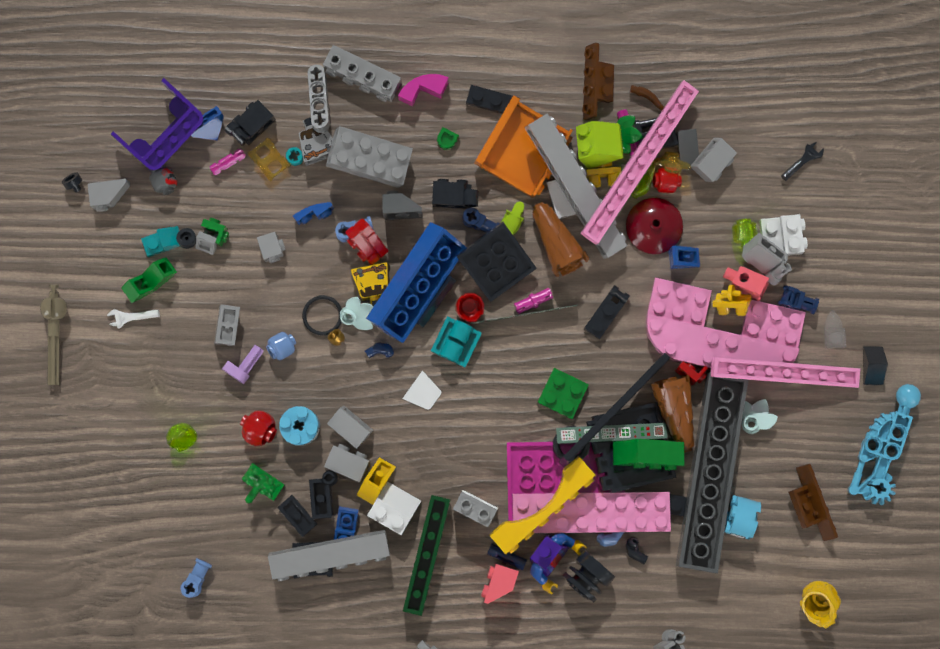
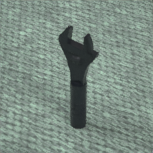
M817 142L811 145L807 144L803 156L781 175L782 179L787 181L805 163L821 158L824 148L818 153L813 149Z

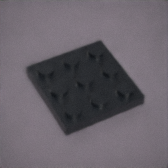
M501 222L456 255L490 302L537 269L504 222Z

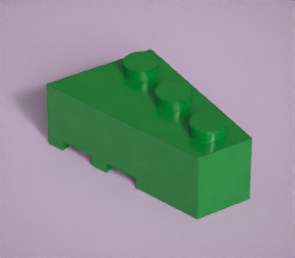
M650 439L613 442V465L634 466V468H646V466H649V469L665 467V470H676L677 466H684V442Z

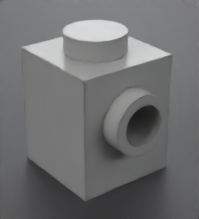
M276 232L257 237L265 262L275 263L280 261V257L284 256L283 251L286 249L283 240L278 239Z

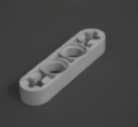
M313 65L308 69L311 123L316 132L323 133L330 127L327 80L324 68L321 65ZM316 72H319V74H318V79H319V81H316V78H315ZM317 87L323 88V91L319 94L313 92ZM319 103L324 104L323 109H314L315 105ZM318 116H321V117H322V120H323L322 125H320V126L318 125V124H319V117H318Z

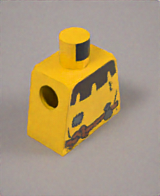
M387 262L351 269L362 301L370 300V304L373 307L389 284Z

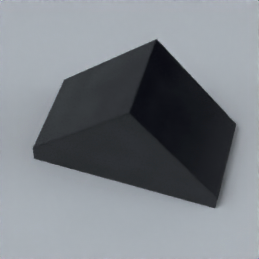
M863 346V385H883L888 367L884 348L879 346Z

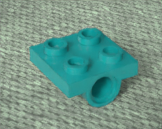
M447 316L431 352L466 368L482 332Z

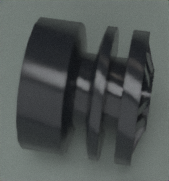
M583 550L576 559L581 568L578 570L570 566L569 569L575 575L571 577L565 572L562 576L565 577L569 586L577 593L594 603L597 599L591 594L592 590L601 595L602 592L597 587L598 583L608 587L615 576L587 551Z

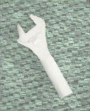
M114 309L107 316L115 315L116 322L109 325L117 326L119 329L125 323L132 320L160 317V311L158 309L124 313Z

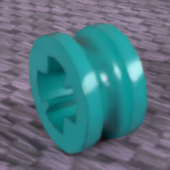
M292 147L287 150L286 159L289 164L297 166L302 163L303 155L299 148ZM295 152L296 154H300L299 156H297V161H294V159L290 160V158L292 157L291 153Z

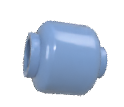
M280 332L268 339L266 349L273 359L283 360L295 352L294 345L296 341L291 334L287 335L285 332Z

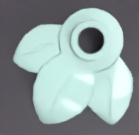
M352 297L347 300L346 306L340 311V319L346 325L353 324L357 329L370 330L373 328V325L366 317L373 306L368 303H361L358 297Z
M766 399L757 401L753 405L745 401L742 428L746 433L755 434L760 429H770L777 422L778 417L776 415L768 414L769 407ZM754 422L755 426L753 428L748 427V423Z

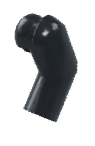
M631 537L626 541L627 554L630 558L644 565L648 556L639 552L638 539Z

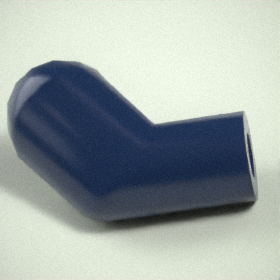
M378 342L366 349L365 353L369 359L378 353L384 354L386 358H390L394 355V350L390 344Z

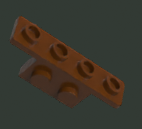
M599 43L586 46L584 52L583 120L597 117V101L613 102L614 65L599 61Z
M811 464L796 467L802 486L788 493L802 529L817 524L824 541L838 538L836 528Z

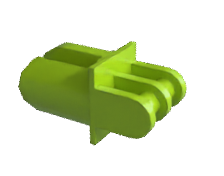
M520 201L516 202L511 212L506 210L501 221L505 223L513 235L517 233L524 220L521 217L524 211V203Z

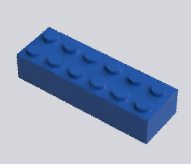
M430 222L366 319L390 337L404 343L459 259L456 255L467 247L446 229Z

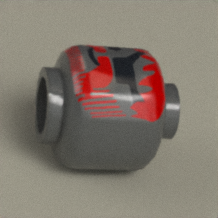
M163 165L160 169L151 171L152 174L149 180L156 193L168 195L174 192L173 188L177 186L178 181L171 168Z

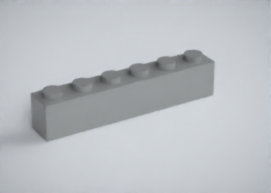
M380 530L270 552L268 560L272 580L284 581L293 575L304 577L313 571L324 573L328 571V568L344 569L348 567L347 564L363 565L367 563V560L375 559V562L387 559V556H390L386 531Z

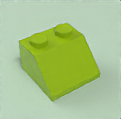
M591 121L576 126L578 157L588 169L624 158L619 123Z

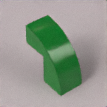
M167 257L154 261L142 275L129 279L121 289L130 302L134 303L157 290L170 280L177 271Z

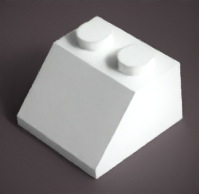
M387 482L367 516L402 535L421 500Z

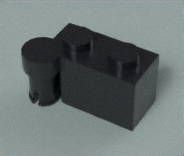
M259 100L255 103L251 102L246 107V111L242 115H237L225 128V132L229 136H233L241 146L245 144L249 146L276 121L274 115Z
M326 471L322 479L309 480L312 519L334 517L331 486L335 485L338 481V475L334 471Z

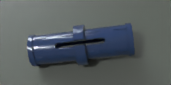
M491 543L487 555L503 561V564L506 565L507 563L520 570L524 569L527 559L514 553L508 552L505 554L499 546Z

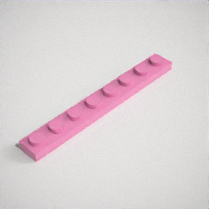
M712 357L711 377L859 388L860 368Z

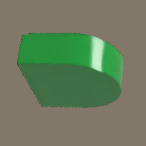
M442 127L437 136L438 146L443 150L452 149L459 139V135Z

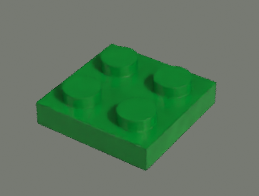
M554 368L537 403L567 418L573 419L589 384Z

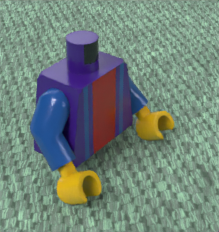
M564 533L546 536L530 558V573L542 585L543 590L553 594L551 592L552 586L558 588V585L549 580L548 576L569 548H572V550L580 555V548L587 547L580 540H574Z

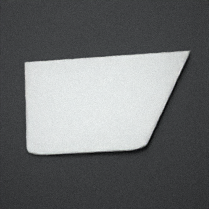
M422 371L402 399L429 410L441 395V390Z

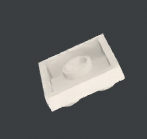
M800 214L759 220L761 234L787 253L788 256L803 254L805 252L804 249H807V238H803L802 230H805V220L801 219Z

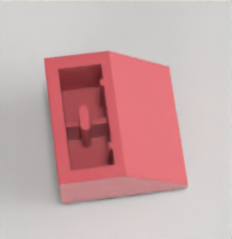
M495 563L494 567L490 566L487 575L490 581L488 585H484L481 597L484 598V603L489 604L513 591L519 571Z

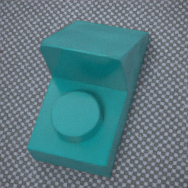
M179 227L157 229V233L141 238L147 257L179 247L180 245L176 239L180 231Z

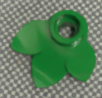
M631 115L623 116L617 121L621 128L624 154L631 152L630 144L636 143L643 138L641 132L633 127L636 117Z

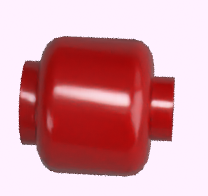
M660 168L657 173L653 174V187L659 193H675L677 188L681 187L682 177L678 175L677 170L674 168Z

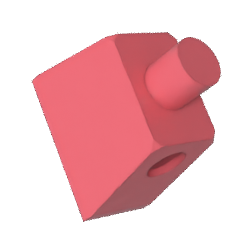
M740 266L738 271L728 267L723 278L732 281L735 290L741 291L742 294H750L751 298L755 301H761L769 282L768 277Z

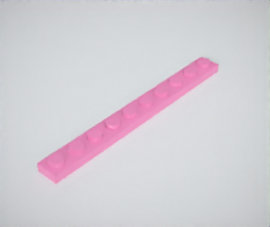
M685 80L680 83L580 233L595 245L600 242L699 91Z

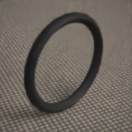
M319 295L313 297L306 303L303 309L302 319L304 325L310 332L316 335H329L330 332L338 329L342 323L340 319L342 308L330 296ZM320 299L333 302L339 312L337 324L332 329L323 332L313 329L308 324L306 318L309 306L314 301Z

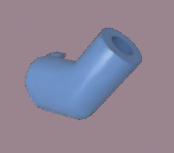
M612 532V534L607 535L600 533L596 539L601 546H613L617 544L624 532Z

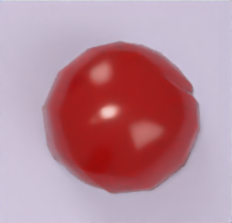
M465 293L457 300L455 311L463 321L476 322L484 314V302L475 293Z

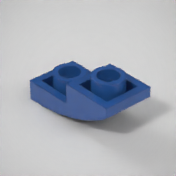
M331 202L320 203L297 212L293 217L298 225L301 223L306 224L313 218L312 215L314 214L318 220L321 218L326 219L333 213L334 207Z
M339 507L334 540L355 536L358 509Z

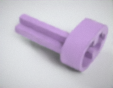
M254 345L239 367L227 361L222 370L240 383L245 384L250 377L248 373L264 351Z

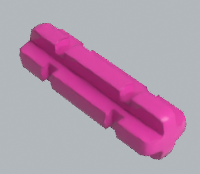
M239 148L234 151V154H229L219 160V163L212 164L210 170L214 175H218L221 173V170H226L236 164L237 160L241 161L246 156L242 149Z

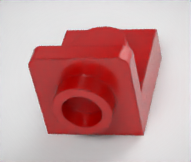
M683 361L675 372L680 376L689 375L690 384L693 386L696 382L699 384L707 376L704 372L708 368L704 366L697 373L693 365Z

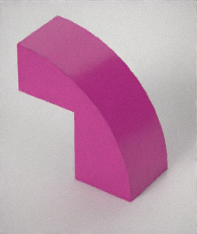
M426 74L414 78L400 91L398 95L399 101L413 107L420 90L441 99L449 83V77L439 74Z

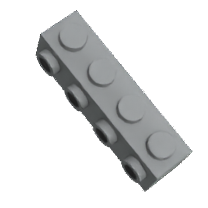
M332 45L323 63L324 70H326L325 72L332 77L339 76L343 78L342 81L351 86L355 84L359 86L361 91L367 94L372 92L376 94L379 100L384 102L387 100L393 101L402 83L401 77L335 45Z

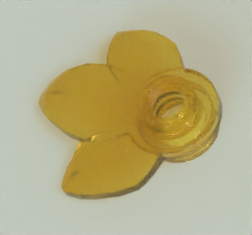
M669 151L665 152L662 157L655 158L653 162L657 166H663L667 172L673 174L681 173L682 169H691L689 163L679 159V154Z

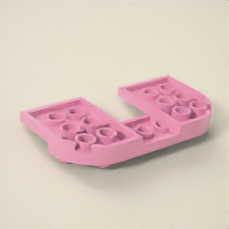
M659 278L654 279L646 315V332L651 343L661 355L666 353L670 360L681 363L684 361L694 366H706L707 368H711L712 357L794 363L799 353L798 347L806 312L751 300L748 312L744 317L741 335L704 327L712 290Z

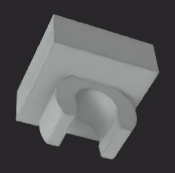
M207 229L204 232L199 231L196 236V249L214 255L218 234L215 233L214 236L208 235Z

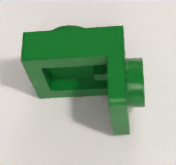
M203 219L201 226L205 230L217 233L218 236L215 243L222 247L223 242L226 243L229 237L228 228L221 225V221L217 219Z

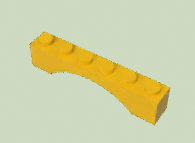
M579 456L576 457L563 469L562 478L556 493L541 510L524 519L504 521L489 534L490 537L505 554L508 552L513 553L519 548L518 543L521 540H528L534 534L533 530L538 525L540 527L544 526L550 520L548 517L553 512L555 514L560 512L564 508L563 503L568 499L572 501L579 495L578 490L583 486L585 488L594 481L593 477L595 474Z

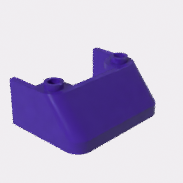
M165 78L161 80V84L175 96L169 104V110L176 117L165 131L151 145L143 139H136L128 145L114 131L111 133L113 138L150 170L160 169L203 122L202 113Z

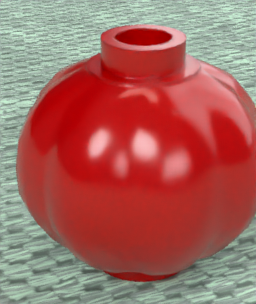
M254 411L249 416L245 415L240 422L242 437L248 444L253 446H263L267 442L270 443L276 436L275 420L265 411Z

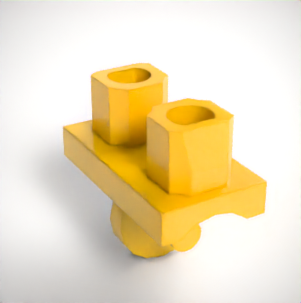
M612 162L595 167L598 169H587L586 178L589 183L592 182L595 188L601 187L600 178L607 177L608 186H612L621 173V167H611Z
M729 285L728 290H722L721 293H717L716 299L712 303L713 307H717L719 315H727L730 312V308H736V315L746 316L752 298L750 294H742L741 291L735 290L734 285Z

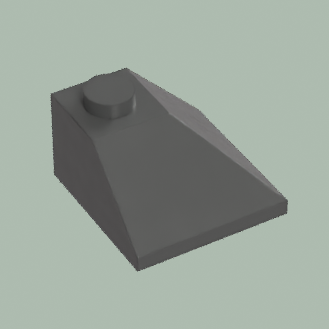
M387 191V194H382L383 216L385 220L423 218L422 207L404 194L398 193V191Z

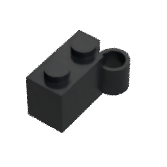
M440 178L437 181H433L432 207L456 209L478 207L479 191L472 189V185L468 184V180L460 179L457 182H449V179Z

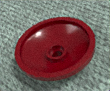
M644 199L634 205L627 216V236L633 246L644 253L653 255L665 253L672 246H675L682 236L683 220L681 214L672 203L665 199ZM653 221H658L659 226L655 227Z

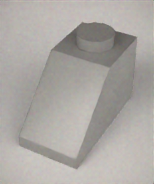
M127 179L89 183L90 207L97 212L107 211L108 208L114 207L130 187V182Z

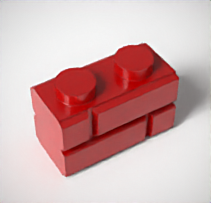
M360 219L345 233L349 237L346 240L353 249L357 248L359 250L356 253L363 262L367 261L370 265L376 263L380 257L382 258L389 251L364 219Z

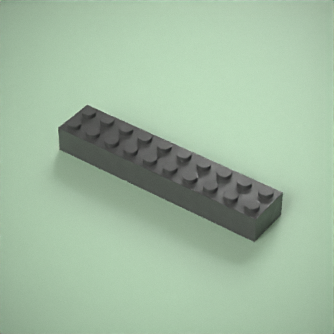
M711 372L707 373L676 566L718 574L748 379L711 377Z

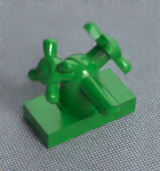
M254 463L250 465L242 477V480L247 485L253 487L245 498L248 504L253 502L259 492L275 501L285 486L281 481Z

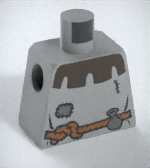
M311 117L303 120L306 130L299 132L304 163L306 166L328 159L333 138L328 130L323 133L316 132L313 129Z

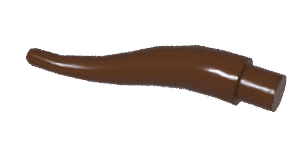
M631 85V93L647 98L661 111L664 109L657 96L650 90L641 86Z

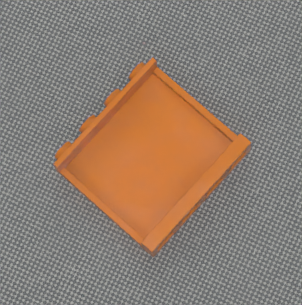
M513 95L474 164L533 198L536 194H541L545 187L542 184L545 178L549 179L552 175L525 130L526 126L541 118L542 115L519 102L520 99ZM557 124L556 128L559 133L565 136L567 140L566 145L568 146L573 138L570 136L573 130L570 129L568 131Z

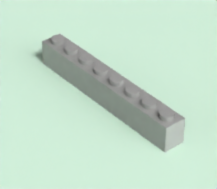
M547 113L526 126L525 130L585 227L602 202V199H599L596 195L597 190L592 182L589 183L587 180L585 169L578 165L576 154L572 149L569 150L566 145L567 140L565 136L557 130L555 119L552 116L549 117ZM615 219L600 242L595 245L603 259L609 258L627 246L625 243L626 237L615 226L617 225Z

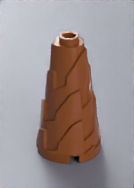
M543 202L536 204L533 207L532 216L541 234V239L547 251L554 275L559 277L560 272L562 276H565L582 267L581 261L584 259L587 263L589 260L586 250L584 251L552 207Z
M681 375V379H677L675 376L651 383V389L674 441L684 442V453L692 451V447L695 444L689 375Z

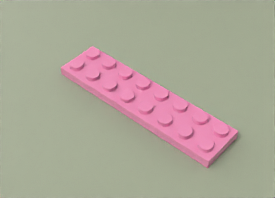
M670 492L579 493L572 501L568 499L563 503L564 508L557 514L553 512L548 517L550 520L544 526L540 527L538 525L533 530L534 533L671 532ZM555 493L512 494L513 521L535 514L552 499Z

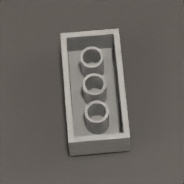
M339 126L334 132L326 167L399 188L404 184L413 148Z

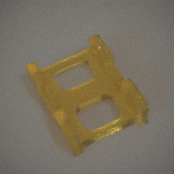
M267 137L252 151H249L248 155L271 182L274 177L291 165L284 156L280 155L277 149H275L276 146ZM265 145L270 150V154L261 159L256 154V151ZM274 160H278L282 165V168L276 173H272L268 169V165Z

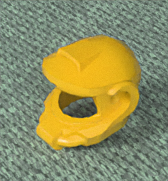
M824 581L809 583L804 587L802 600H800V606L806 617L813 624L825 629L835 624L837 610L841 604V599L836 589Z

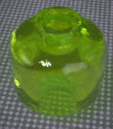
M751 218L736 220V223L732 225L733 241L741 244V247H743L758 234L756 223L751 221Z

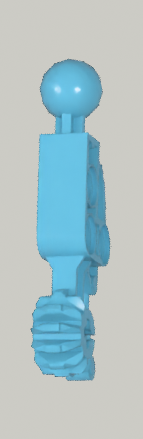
M912 384L902 385L897 390L898 411L889 412V414L881 413L879 418L874 419V424L869 426L870 431L866 433L865 439L861 443L857 470L854 473L851 485L847 489L849 494H862L865 500L872 498V504H876L879 501L880 505H884V499L888 502L891 501L889 494L895 495L891 488L896 487V484H889L892 481V476L887 471L891 460L898 459L902 453L913 419L912 416H909L910 409L916 407L921 400L919 389ZM894 428L900 430L901 435L899 438L893 436ZM869 440H873L876 443V448L873 451L868 448ZM889 446L895 450V454L892 457L888 456L886 452ZM877 457L872 474L859 485L865 462ZM880 485V487L883 488L882 492H878V490L872 486Z

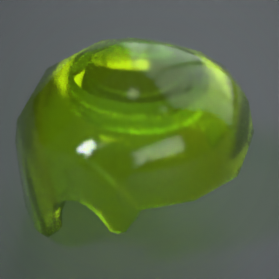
M187 423L173 425L166 434L167 444L171 449L175 448L178 452L189 449L197 440V432Z

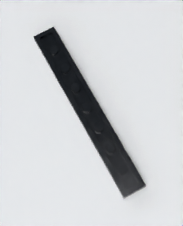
M664 353L560 459L559 463L563 467L566 466L665 365L670 357Z

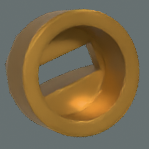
M335 329L328 335V340L334 346H340L341 342L344 343L345 337L340 329Z

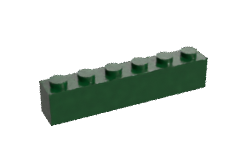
M431 495L403 612L419 616L423 614L450 499Z

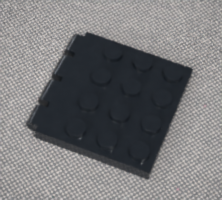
M658 402L620 410L605 426L663 423ZM604 414L592 416V420L586 422L587 426H593ZM667 438L650 439V440H663V441H668ZM615 441L591 442L593 453H600L601 457L595 458L598 474L605 472L604 477H599L602 491L609 490V493H614L677 478L675 470H665V467L649 469V466H646V468H634V466L613 465V442Z

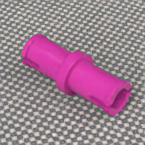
M546 288L534 295L531 293L528 295L529 297L514 303L516 312L521 314L533 307L538 308V305L553 299L551 290Z

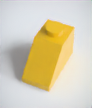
M379 457L364 479L357 496L373 505L396 467Z

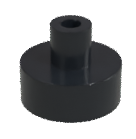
M74 172L62 180L66 190L73 189L74 192H78L82 189L79 185L82 182V178L78 172Z
M184 228L178 232L176 239L182 248L189 249L196 244V234L192 229Z

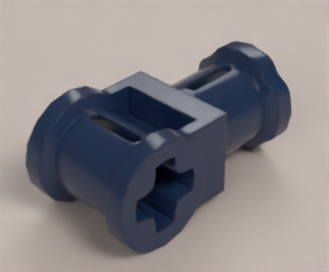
M475 208L466 209L462 217V222L466 227L474 228L478 231L481 230L485 233H488L500 224L499 222L495 223L487 219V216L479 213ZM473 214L474 219L471 222L468 221V216Z
M783 286L782 289L784 291L781 301H778L779 306L795 310L804 309L810 311V314H815L819 298L813 299L805 296V292L797 288Z

